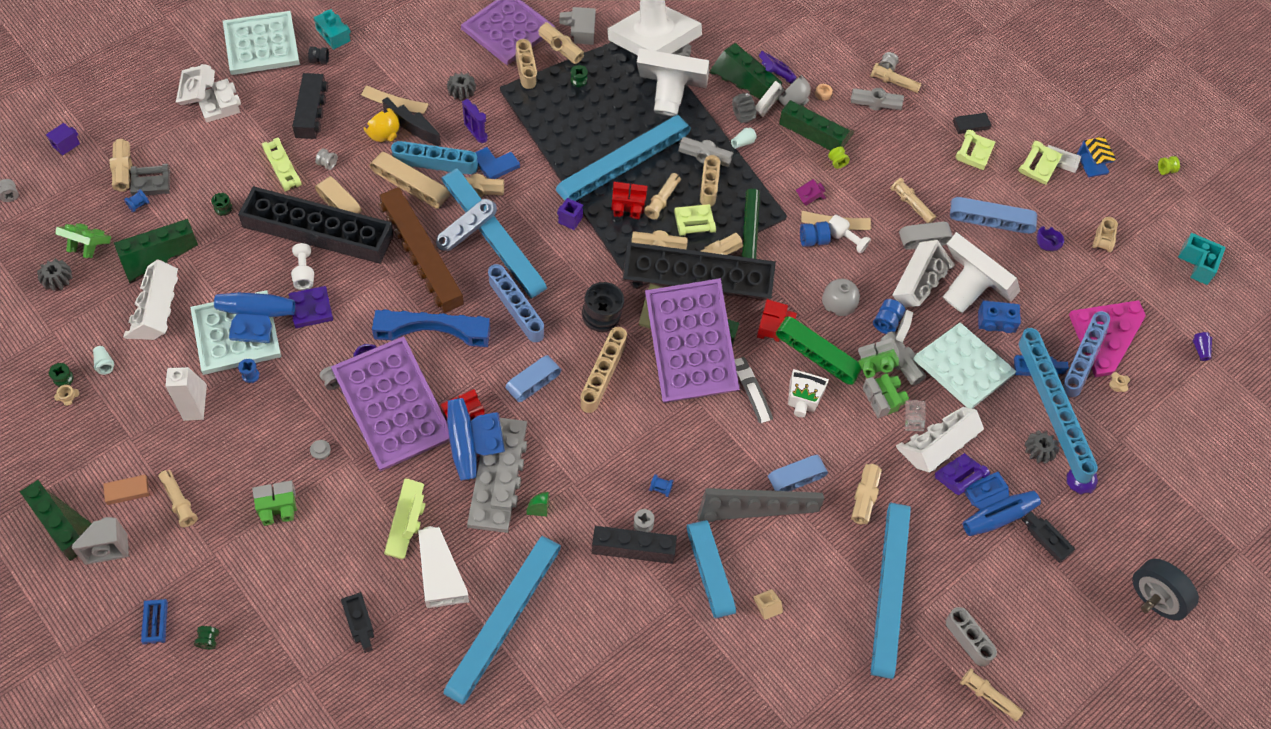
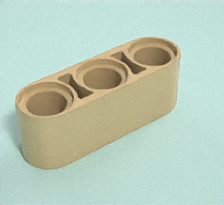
M520 39L516 42L515 55L520 81L524 88L531 89L535 87L537 78L532 46L528 40Z
M709 155L704 160L700 203L702 205L710 204V207L716 202L720 171V159L714 155Z
M330 176L315 185L317 193L329 206L354 213L361 212L357 201L333 177Z

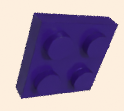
M326 286L288 293L289 299L295 300V312L292 315L295 329L333 321Z

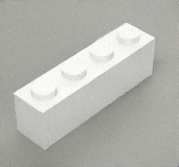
M938 240L919 243L892 296L896 301L903 304L904 307L920 306L931 293L930 290L939 284L940 278L945 277L947 270L954 267L955 264Z
M158 259L147 267L140 287L143 291L136 298L134 304L138 307L134 315L130 316L129 323H131L129 331H125L123 338L154 340L165 334L168 327L166 324L167 318L171 313L170 304L174 298V285L178 280V268Z
M962 407L944 417L942 423L930 425L927 427V432L920 436L915 434L910 437V442L906 444L901 442L896 447L917 469L931 472L984 430L977 410Z

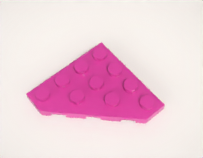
M1139 300L1073 310L1069 313L1080 343L1096 312L1103 311L1110 316L1107 334L1091 368L1095 377L1111 375L1117 369L1146 316ZM1090 337L1092 340H1097L1096 337Z

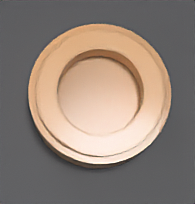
M820 84L816 87L815 96L820 100H829L833 90L827 84Z

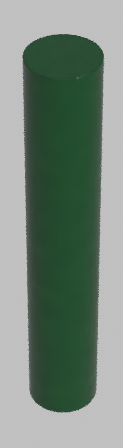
M758 189L746 190L742 257L754 259L757 257L760 191Z

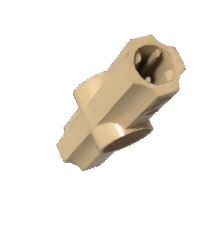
M545 22L539 28L538 35L546 40L553 50L559 51L574 64L582 60L584 51L576 46L569 36L563 35L548 22Z
M117 139L113 143V158H110L112 187L114 190L124 192L130 188V168L132 166L129 141Z
M481 174L465 177L479 197H482L484 194L504 195V180L486 179Z
M655 231L653 234L633 232L632 235L633 243L678 249L687 248L688 238L668 236L664 231Z
M734 233L721 241L718 240L706 246L701 252L728 255L743 247L740 236Z
M875 464L865 465L861 482H859L854 500L856 501L851 520L857 524H868L872 507L877 499L879 491L877 487L882 469Z

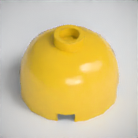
M387 108L388 112L386 113L383 111L379 112L367 123L369 127L367 129L364 127V132L376 142L388 140L391 142L397 137L399 120L391 108Z

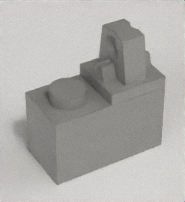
M573 7L572 12H560L559 23L571 26V36H574L575 44L594 45L595 8Z

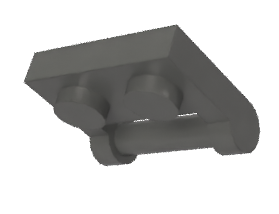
M168 163L162 164V166L141 168L131 166L132 196L138 193L139 189L146 196L170 194V167ZM163 173L160 176L139 177V175Z

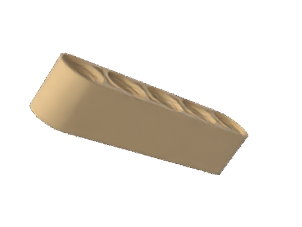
M381 152L370 163V168L374 173L434 208H439L450 197V192L446 187L386 152Z
M615 327L610 331L581 393L580 405L581 409L586 413H592L598 408L626 347L627 332L622 327Z

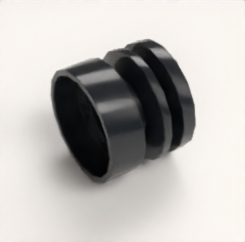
M598 282L592 284L587 289L582 309V320L591 330L608 332L619 324L624 305V295L620 288L609 282Z

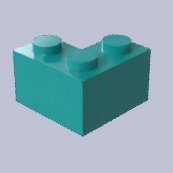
M1191 233L1182 245L1178 258L1195 265L1190 278L1208 285L1217 273L1226 247Z

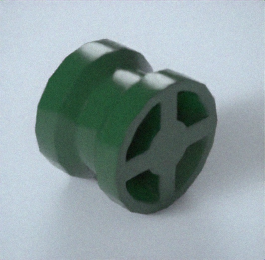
M576 65L571 69V83L574 86L583 87L587 84V68L582 65Z
M217 193L212 197L211 203L217 215L226 216L232 212L233 206L226 193Z
M57 363L49 369V376L56 386L70 385L73 382L74 376L66 364Z
M199 626L197 629L198 638L195 639L194 646L207 650L215 649L217 644L215 639L219 636V630L210 626Z

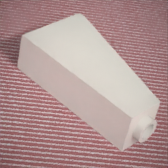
M189 367L167 368L165 386L182 419L204 420L207 384Z
M429 526L423 530H418L426 607L432 608L468 603V591L440 528Z

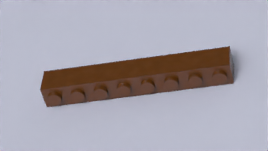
M400 187L379 194L380 202L378 205L381 212H385L387 215L386 220L392 222L396 238L401 239L402 248L405 253H409L411 264L418 268L419 278L425 280V287L429 294H433V301L436 307H440L442 312L446 313L464 305L462 292Z

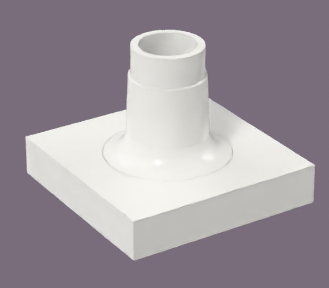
M640 0L639 11L607 29L608 39L636 55L639 53V48L672 54L702 35V23L666 7L665 0Z
M639 48L637 65L640 77L657 80L654 112L667 116L678 115L685 85L701 88L707 87L709 60Z
M957 232L949 240L947 246L953 258L964 266L962 272L943 296L950 305L963 313L988 287H992L1008 301L1012 302L1020 292L1018 280L1014 275Z

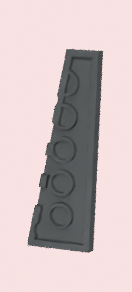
M705 488L697 517L698 521L707 520L708 522H714L715 520L815 513L820 511L824 495L819 492Z

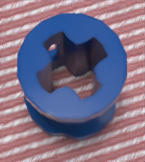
M141 189L130 198L126 197L124 199L126 205L133 213L140 206L149 204L148 198Z
M244 359L239 363L238 369L242 374L243 381L254 383L259 379L260 373L256 368L254 360Z
M654 474L649 491H657L669 497L674 480L668 481Z

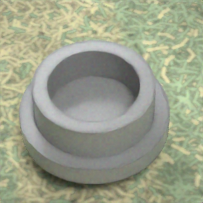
M317 440L310 447L311 455L319 460L327 458L331 451L329 443L325 440Z

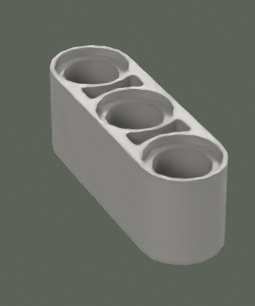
M948 222L909 225L901 228L899 231L905 249H916L920 242L938 240L941 246L947 245L953 237Z
M962 607L954 608L946 618L947 628L977 665L987 666L996 657V647L967 610ZM953 616L958 617L961 620V623L956 622ZM967 633L972 634L975 640L970 639ZM981 651H985L988 657H984Z

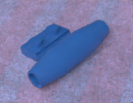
M225 293L215 295L214 308L215 310L236 314L231 321L230 341L270 343L272 324L269 317L294 315L295 300L272 294Z
M463 398L448 401L447 426L452 457L460 481L476 478L477 454L487 456L505 452L499 413L479 415L471 421Z
M995 472L977 480L965 489L964 493L971 504L980 510L963 521V528L968 536L996 530L1034 510L1041 504L1040 497L1035 491L1009 496L1008 485L1000 473Z

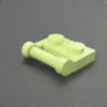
M967 130L962 147L956 154V159L984 170L995 141L976 135L972 130ZM970 143H976L971 156L967 155Z
M1034 141L1027 159L1019 168V172L1046 185L1063 154L1044 146L1039 141ZM1037 153H1042L1043 155L1035 169H1030Z
M710 204L675 208L674 213L679 236L697 232H716Z

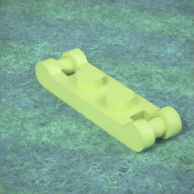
M275 138L272 142L261 143L284 191H288L294 186H301L300 178L293 168L280 139Z

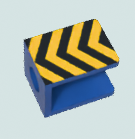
M1105 137L1084 140L1076 154L1081 156L1080 162L1088 177L1108 174L1109 170L1105 163L1116 161Z

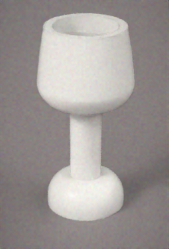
M834 215L828 222L830 234L836 239H840L843 236L847 237L857 244L856 249L858 253L861 254L871 241L869 237L861 239L848 230L850 226L848 220Z
M304 243L296 244L293 246L292 252L298 258L299 266H296L291 272L292 281L296 289L307 290L312 288L314 282V271L311 267L306 266V258L311 254V247Z

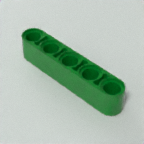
M785 317L776 331V335L780 340L842 382L849 385L855 383L862 370L859 362L796 319Z

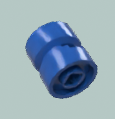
M816 222L815 225L810 223L800 225V241L803 247H811L815 243L818 246L830 243L831 235L828 222Z
M886 299L873 321L874 327L884 334L891 331L895 332L905 314V307L896 300Z

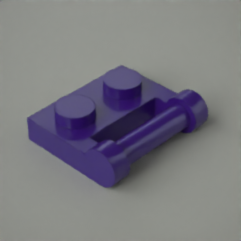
M763 50L758 56L768 72H774L786 79V82L789 84L796 80V75L785 63Z
M469 99L462 101L464 125L479 143L487 142V133H485L486 115L479 112L477 106L472 104Z
M965 453L935 472V478L957 495L965 492L967 487L980 478L990 475V471L985 465L981 466Z

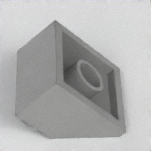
M105 517L99 521H94L74 542L72 549L85 565L129 557L128 534L117 518Z

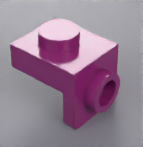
M815 179L796 189L805 206L820 196L823 200L826 199L824 186L821 182L817 183Z

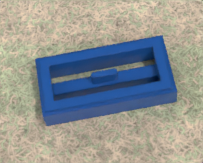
M166 599L144 601L141 643L143 645L150 642L152 644H156V642L165 643L168 607ZM153 605L151 637H148L150 606ZM159 605H161L159 636H157Z

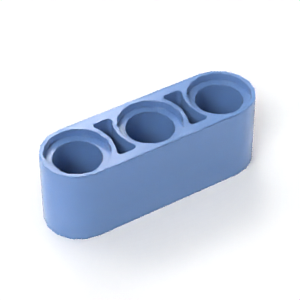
M546 355L513 377L506 384L505 388L517 402H522L554 380L560 374L561 368L549 355Z
M813 455L774 470L768 475V478L775 491H791L822 479L828 474V471L820 456Z

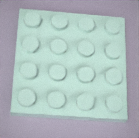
M290 11L223 20L231 75L300 65Z
M266 290V291H261V292H256V293H259V294H268V291ZM214 302L190 307L203 375L236 368L244 359H252L255 363L281 357L273 317H269L272 324L270 343L230 341L231 321L236 314L215 310Z
M958 323L918 352L913 358L914 361L961 403L971 409L1016 373V370L961 323Z

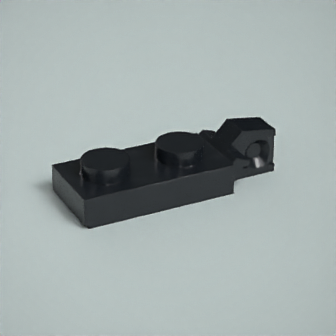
M1032 511L1022 519L1028 527L1027 529L1030 534L1059 563L1075 550L1071 543L1047 519L1044 520L1041 517L1038 519Z
M362 592L342 598L341 602L353 640H355L356 644L361 642L364 653L373 651L370 639L374 638V630Z

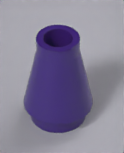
M1208 332L1195 334L1193 343L1200 361L1211 360L1212 337Z

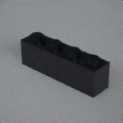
M303 73L292 126L295 138L316 139L317 133L321 131L322 106L326 103L325 92H328V82L325 81L324 74Z
M595 526L592 554L673 564L677 536Z

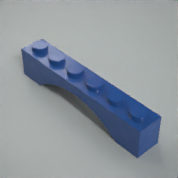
M387 309L375 310L372 332L374 339L393 341L411 332L434 330L454 335L469 346L488 347L490 318L483 316H454L443 313L397 312Z

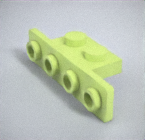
M407 478L403 481L384 551L385 555L399 559L405 558L409 540L414 533H418L421 522L418 521L419 514L422 515L425 508V503H423L424 495H422L423 483Z

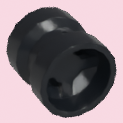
M310 46L308 51L309 63L315 64L320 62L327 65L329 49L326 47L318 49L316 46Z

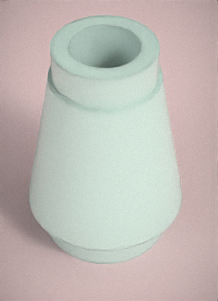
M744 128L731 140L732 146L737 149L754 143L757 137L756 132L752 128Z
M103 346L95 347L93 349L95 371L102 375L111 373L114 369V361Z

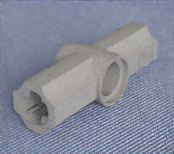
M853 88L850 103L868 105L872 110H880L882 107L901 110L904 96L886 93L882 88H874L872 91Z
M686 137L682 138L679 152L695 156L701 163H704L705 158L709 155L717 156L720 159V165L726 167L730 166L734 153L716 147L712 141L704 140L699 142Z
M891 331L882 337L880 341L893 338L900 351L898 366L895 369L901 370L910 384L915 386L926 378V374L918 363L913 360L915 357L913 350L910 347H905L902 342L895 340L897 334Z

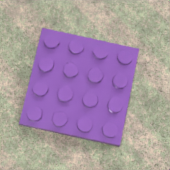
M495 0L461 24V30L503 63L509 65L516 60V42L520 39H526L531 43L532 47L543 40L538 35L539 28L545 22L551 23L521 0Z

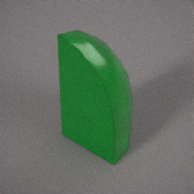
M549 491L541 492L530 500L527 507V515L547 517Z

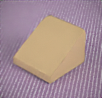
M773 589L754 596V600L764 619H769L783 612L782 601Z

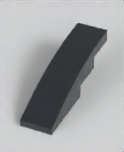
M389 97L382 100L384 112H388L387 108H391L402 128L426 142L436 146L441 145L439 132L420 112L413 115L404 104L397 107Z

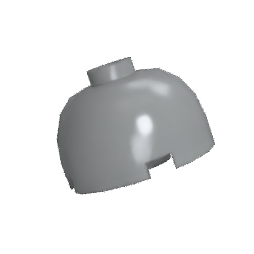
M801 75L785 90L778 100L784 106L791 100L804 107L808 103V97L811 93L808 81Z
M847 279L831 281L826 286L822 296V302L826 310L829 312L831 310L837 316L852 314L860 300L858 288L852 281Z

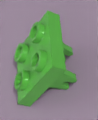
M76 223V226L65 224V226L57 227L55 232L56 235L68 238L66 251L69 253L76 252L79 242L83 243L84 258H92L96 245L109 244L111 236L104 234L105 231L99 229L91 230L88 229L87 225Z

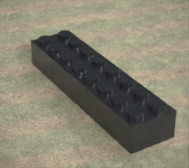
M255 186L252 187L238 214L243 228L381 264L394 236L392 222Z
M628 242L622 281L647 285L651 283L662 287H670L721 278L723 295L770 300L772 298L776 261Z

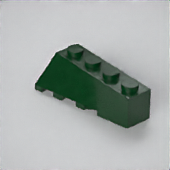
M736 43L721 53L709 72L713 75L721 76L722 80L726 82L731 81L741 90L746 89L750 92V95L760 100L775 81L782 86L780 79L768 72L763 65Z
M791 100L783 108L779 125L830 151L836 147L844 148L855 130L844 128Z
M187 218L114 242L128 281L131 284L136 281L135 278L142 274L145 275L147 267L157 259L168 263L170 258L184 254L198 246V243Z
M39 480L21 490V495L69 561L76 558L78 555L72 549V545L92 523L48 491Z

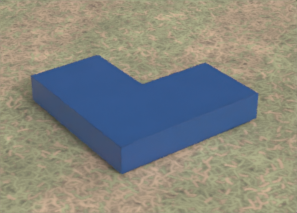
M488 147L474 152L477 155L478 166L487 179H496L520 168V163L512 152L498 158L494 157Z

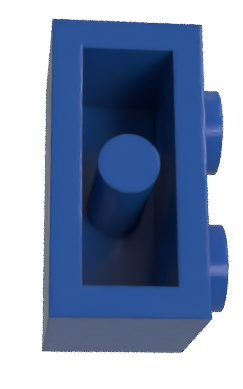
M983 300L978 309L979 329L1016 333L1021 324L1020 304Z

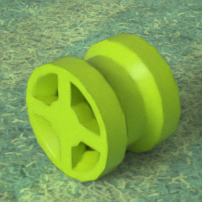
M836 147L828 154L836 169L846 166L850 161L848 155H845L843 147Z
M1171 156L1168 159L1165 157L1160 158L1158 161L1159 172L1162 175L1169 174V172L1177 173L1180 169L1179 159L1176 156Z

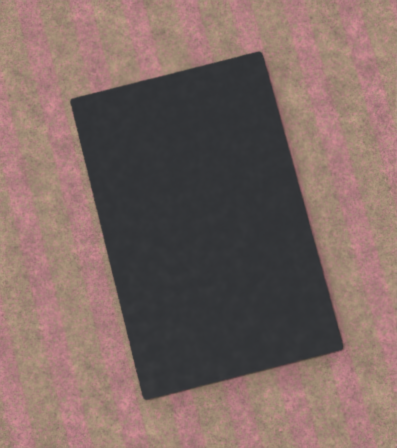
M613 42L585 52L582 60L577 64L568 59L538 71L536 85L531 89L524 88L520 79L500 87L501 94L561 182L674 117L654 112L657 80L640 77L637 65L638 55ZM576 65H582L588 71V81L583 87H576L571 83V69ZM688 85L684 86L681 104L678 109V115L691 128L685 137L699 142L709 140L718 148L734 152L729 167L720 165L716 202L711 206L716 232H697L679 236L674 210L678 207L702 205L700 203V193L704 163L699 162L695 156L679 152L682 140L680 139L576 200V202L583 205V215L622 272L624 270L626 246L628 242H632L633 232L653 234L655 231H664L668 236L688 238L686 250L702 251L706 246L718 240L721 241L734 233H737L741 240H743L746 190L758 189L760 191L758 233L785 221L787 218L786 213L738 150L732 146L731 141ZM672 173L678 174L675 180L680 176L681 181L666 200V207L661 209L657 219H651L645 213H641L639 219H634L630 217L631 212L625 211L621 217L614 216L613 210H611L614 182L630 184L628 199H630L632 184L648 186L646 207L650 205L652 197L658 195ZM630 282L634 289L647 285Z

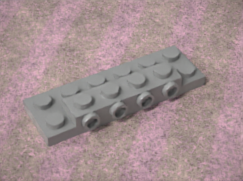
M500 418L505 452L487 456L480 455L467 527L508 533L512 508L517 506L518 495H515V491L520 488L521 477H518L519 471H523L524 459H521L522 453H526L527 441H524L527 421Z

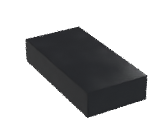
M986 112L957 116L953 119L958 134H964L967 130L974 132L990 130L992 126Z

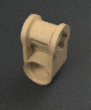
M1105 217L1096 230L1093 248L1099 247L1106 249L1107 252H1112L1116 242L1118 226L1114 218Z

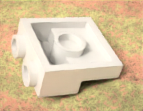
M204 64L182 70L176 103L185 105L203 101L205 88L212 87L214 83L215 70Z
M228 79L214 82L211 89L205 90L203 101H198L206 123L240 113L238 105H241L239 96L234 95L236 93L233 82L229 83Z

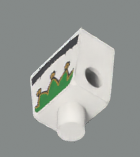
M793 369L789 385L788 405L795 407L794 415L805 417L806 411L814 412L829 379Z

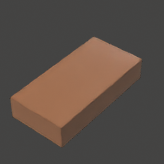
M146 475L103 484L105 503L107 505L149 496L148 478Z

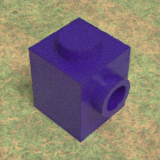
M62 123L46 134L51 146L62 156L80 144L77 138L79 136L77 131L73 127L69 128L65 123Z
M567 198L557 211L558 223L575 230L583 218V205Z

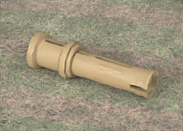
M879 63L875 64L870 77L875 76L882 79L885 83L889 81L918 93L922 83L892 72L891 68L887 69L879 66Z
M672 173L658 195L652 197L650 205L644 209L646 216L651 219L659 217L661 209L666 207V200L681 181L680 176L675 180L678 174Z
M903 178L898 179L891 186V190L895 191L902 201L907 202L926 223H932L935 220L936 215L914 194V190L904 183Z
M171 470L162 471L158 477L172 501V511L177 514L179 525L181 527L193 525L198 520V517L192 512L190 501L182 495Z
M972 668L966 672L960 681V684H965L975 691L976 696H983L1015 721H1018L1022 716L1023 709L991 687L987 679L983 680L976 675Z

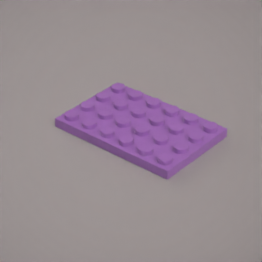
M721 278L645 290L663 403L739 391Z
M404 336L331 366V370L380 472L450 441L447 422Z

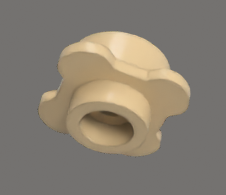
M1117 372L1112 373V380L1109 386L1116 392H1126L1130 378L1119 375Z
M66 384L57 389L54 398L56 401L63 402L65 406H69L74 398L79 396V391Z

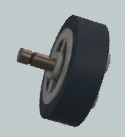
M1156 558L1149 559L1133 574V586L1139 597L1145 602L1141 607L1144 613H1148L1152 609L1167 619L1178 621L1184 619L1198 605L1199 596L1192 581L1179 568L1167 561Z

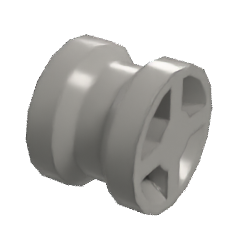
M887 52L883 55L879 66L887 69L891 68L892 72H894L899 58L896 54Z
M322 148L318 152L315 162L319 166H325L326 169L332 170L337 163L338 156L336 153H329L327 149Z
M11 179L0 180V200L3 202L16 200L19 193L15 182Z
M331 366L324 368L320 372L319 376L325 381L326 389L333 390L340 387L331 370Z
M647 509L637 511L634 516V529L636 531L651 532L654 526L653 513Z

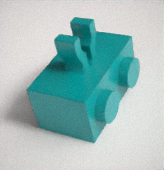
M331 9L313 17L316 30L333 50L351 41L349 35L351 31L348 25H344L340 16Z

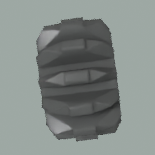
M462 71L460 74L454 73L453 76H449L447 89L449 95L454 97V100L460 98L462 101L463 98L469 99V96H474L476 84L473 76H470L469 73L463 74Z
M742 93L733 98L734 115L740 123H747L756 118V106L751 95Z
M56 258L52 262L47 260V264H40L41 269L37 270L38 281L47 290L50 288L54 292L57 288L63 290V286L69 285V280H72V270L63 260L58 261Z
M1038 430L1035 434H1030L1028 440H1026L1024 445L1026 447L1025 453L1031 454L1030 459L1035 458L1037 463L1042 461L1046 464L1056 458L1060 449L1057 447L1059 441L1053 440L1054 435L1049 436L1047 431L1042 434Z

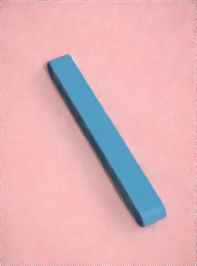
M676 115L563 180L557 185L556 192L564 201L567 198L576 201L682 139L690 132L691 128L679 115Z
M458 168L441 177L444 185L465 213L482 200ZM495 216L478 228L531 299L547 289L544 280Z
M1027 328L1023 331L1018 343L1020 351L1075 479L1080 483H1088L1092 480L1098 469L1097 463L1040 333L1034 328Z
M892 502L888 505L871 663V675L893 679L896 671L911 511L910 506Z
M545 536L539 538L447 683L443 692L444 695L462 705L467 701L557 557L561 548L560 544Z

